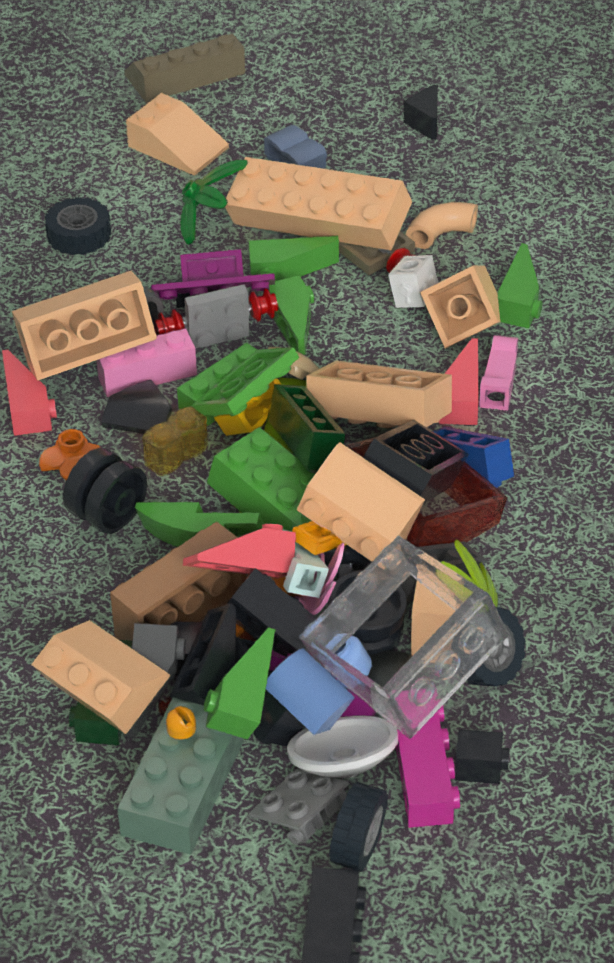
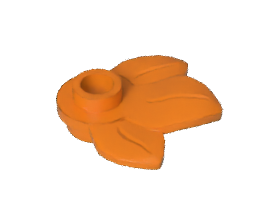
M65 430L59 434L55 446L45 449L41 454L39 460L40 470H59L60 475L67 480L71 470L80 458L89 451L101 447L88 443L86 437L79 430Z

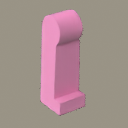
M494 335L485 375L482 376L480 384V408L508 411L516 370L518 337ZM499 392L505 395V398L501 401H493L487 396L490 393Z

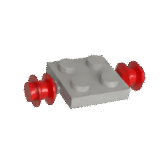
M245 284L186 297L184 317L175 309L172 310L171 316L166 318L160 312L158 313V319L154 320L156 335L187 329L195 348L208 347L213 344L238 340L249 336V315L257 322L261 321L262 314H267L273 319L274 312L278 311V302L275 294H270L267 288L263 290L262 296H257L252 291L248 297Z

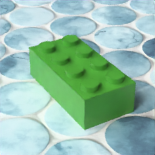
M260 427L214 456L207 484L240 512L260 513L264 524H279L283 526V529L291 532L293 527L312 521L297 511V508L307 485L315 474L307 471L297 457Z

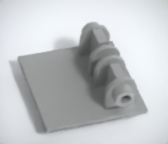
M297 768L289 773L285 780L270 794L264 796L260 803L249 812V815L288 827L287 837L295 845H298L300 842L306 843L316 832L315 828L320 829L324 825L323 822H328L342 807L343 801L347 796L344 789L349 785V782L338 778L311 774Z

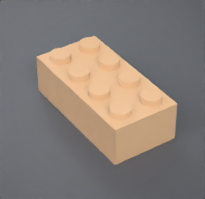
M132 271L12 311L28 367L37 381L157 339L142 282Z
M336 360L306 376L307 389L333 419L338 417L346 418L352 424H362L368 421L376 422L378 427L392 428L396 425L401 426L415 420L427 428L433 423H438L440 419L452 412V375Z

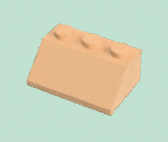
M339 442L307 485L297 511L320 527L330 530L331 534H335L342 542L382 568L395 556L397 550L402 548L425 499Z
M90 620L53 635L31 664L48 681L125 735L170 677L166 671Z

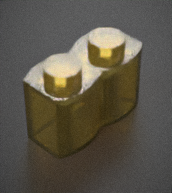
M192 406L173 413L167 422L157 424L147 430L142 437L145 466L157 475L165 476L177 470L184 460L192 459L204 452L208 446L206 416Z

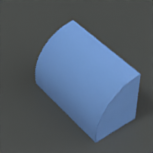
M303 648L286 658L267 678L266 690L313 735L330 730L355 698Z

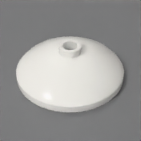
M340 717L328 731L313 735L306 728L297 733L288 743V757L293 765L311 774L330 778H352L368 771L386 759L398 743V732L393 723L379 717Z

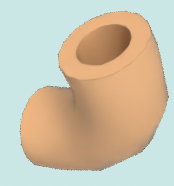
M447 202L433 205L415 217L408 226L405 235L415 242L416 248L427 249L433 245L436 237L443 233L451 231L472 233L477 221L478 205L463 202Z

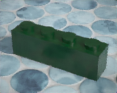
M274 384L268 421L305 469L310 473L316 474L334 447L339 442L344 445L345 432L306 386Z

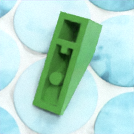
M339 237L249 241L250 274L274 273L275 281L298 275L301 277L338 263Z
M521 243L497 294L500 322L529 329L533 319L540 317L543 301L538 300L539 285L528 245Z
M300 275L275 281V285H269L270 294H275L278 302V311L274 312L273 318L288 345L306 356L311 320V304L314 303V294L311 287L306 286Z
M268 627L223 678L215 691L210 690L204 703V711L208 712L206 727L247 740L258 727L261 721L275 629Z

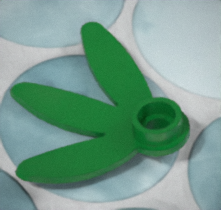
M234 160L224 163L210 171L202 179L190 180L184 186L182 201L185 204L181 214L180 227L187 245L192 244L195 239L196 206L200 203L209 208L223 209L228 203L225 196L219 190L209 185L244 169L248 164L247 160Z

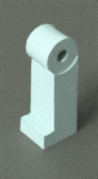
M295 542V558H292L283 587L289 593L319 598L329 568L318 555H313ZM315 571H317V576L314 582V574Z

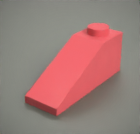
M472 338L445 372V374L452 375V412L440 419L439 424H478V338Z
M2 350L14 436L52 431L51 418H57L55 400L48 399L46 386L40 380L37 381L33 373L9 350Z
M263 524L262 529L183 558V566L248 575L256 568L259 572L271 578H282L287 576L292 558H295L296 532L283 531V526L279 524Z

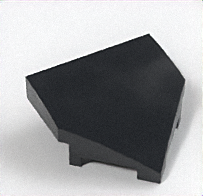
M150 379L111 395L101 424L104 428L165 437L172 407Z

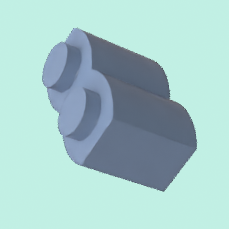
M290 125L264 137V154L270 161L326 168L327 152L324 146L310 139L307 133L297 126Z

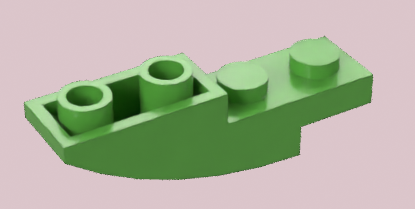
M137 502L135 505L144 528L155 537L176 547H179L194 537L199 531L206 529L216 521L236 537L262 529L264 524L260 513H204L199 502Z

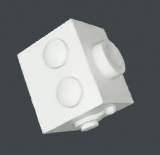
M432 255L404 256L388 274L396 308L424 307L425 303L420 292L438 283Z

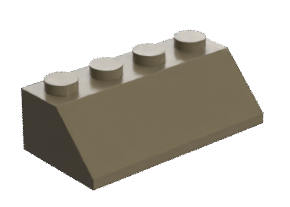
M233 33L221 35L212 40L197 42L188 47L173 49L167 53L149 56L143 60L133 62L124 71V74L143 100L148 103L160 93L171 96L245 74L244 46Z

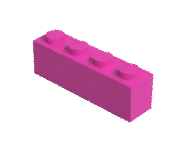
M434 686L390 690L391 723L395 725L398 732L396 754L408 828L453 824L454 809H460V795L458 786H451L450 779H455L453 757H446L445 751L450 749L448 729H441L440 722H444L443 701H436Z

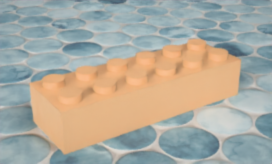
M245 157L244 160H247L248 164L244 169L238 171L226 197L228 203L225 208L233 223L237 225L307 237L338 236L339 242L392 250L412 200L404 182L401 180Z

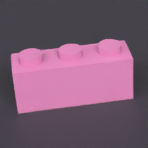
M187 329L157 335L156 340L96 360L98 378L106 396L110 397L119 391L150 379L155 385L197 375L196 349Z

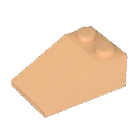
M160 93L126 120L128 147L194 176L229 148V143L184 102Z

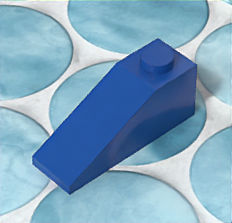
M442 427L433 431L469 454L458 473L468 482L481 484L483 488L491 489L501 486L502 481L514 477L509 439L450 427Z

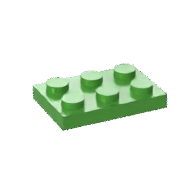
M294 347L256 350L194 402L192 406L197 415H212L216 417L230 414V416H235L247 408L246 403L249 400L265 393L269 389L268 384L275 378L286 375L291 370L290 366L299 359V356Z

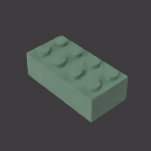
M172 698L117 808L120 835L191 855L243 744V738L206 727L208 712L204 711V705ZM178 706L191 709L196 718L195 733L191 737L182 740L172 738L167 733L166 728L168 713Z

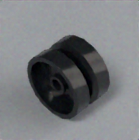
M97 448L91 450L80 458L65 482L63 491L64 506L70 513L82 520H87L91 526L107 534L116 533L136 516L135 505L137 502H143L148 487L147 476L142 469L130 462L123 461L120 456L108 449Z
M357 570L342 576L336 581V586L329 598L327 624L331 630L337 635L351 634L357 637L369 656L382 651H393L396 649L403 636L404 618L407 608L406 594L400 584L389 575L374 570Z

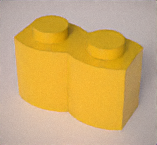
M275 378L268 384L269 389L265 393L249 400L246 403L247 408L243 412L235 416L225 414L214 417L226 436L250 433L265 423L268 413H270L274 384L282 385L278 378Z

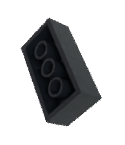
M412 420L374 438L363 458L424 498V503L452 486L469 454L417 421Z

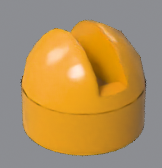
M178 706L171 710L166 718L167 733L172 738L179 740L191 737L196 731V718L191 709Z

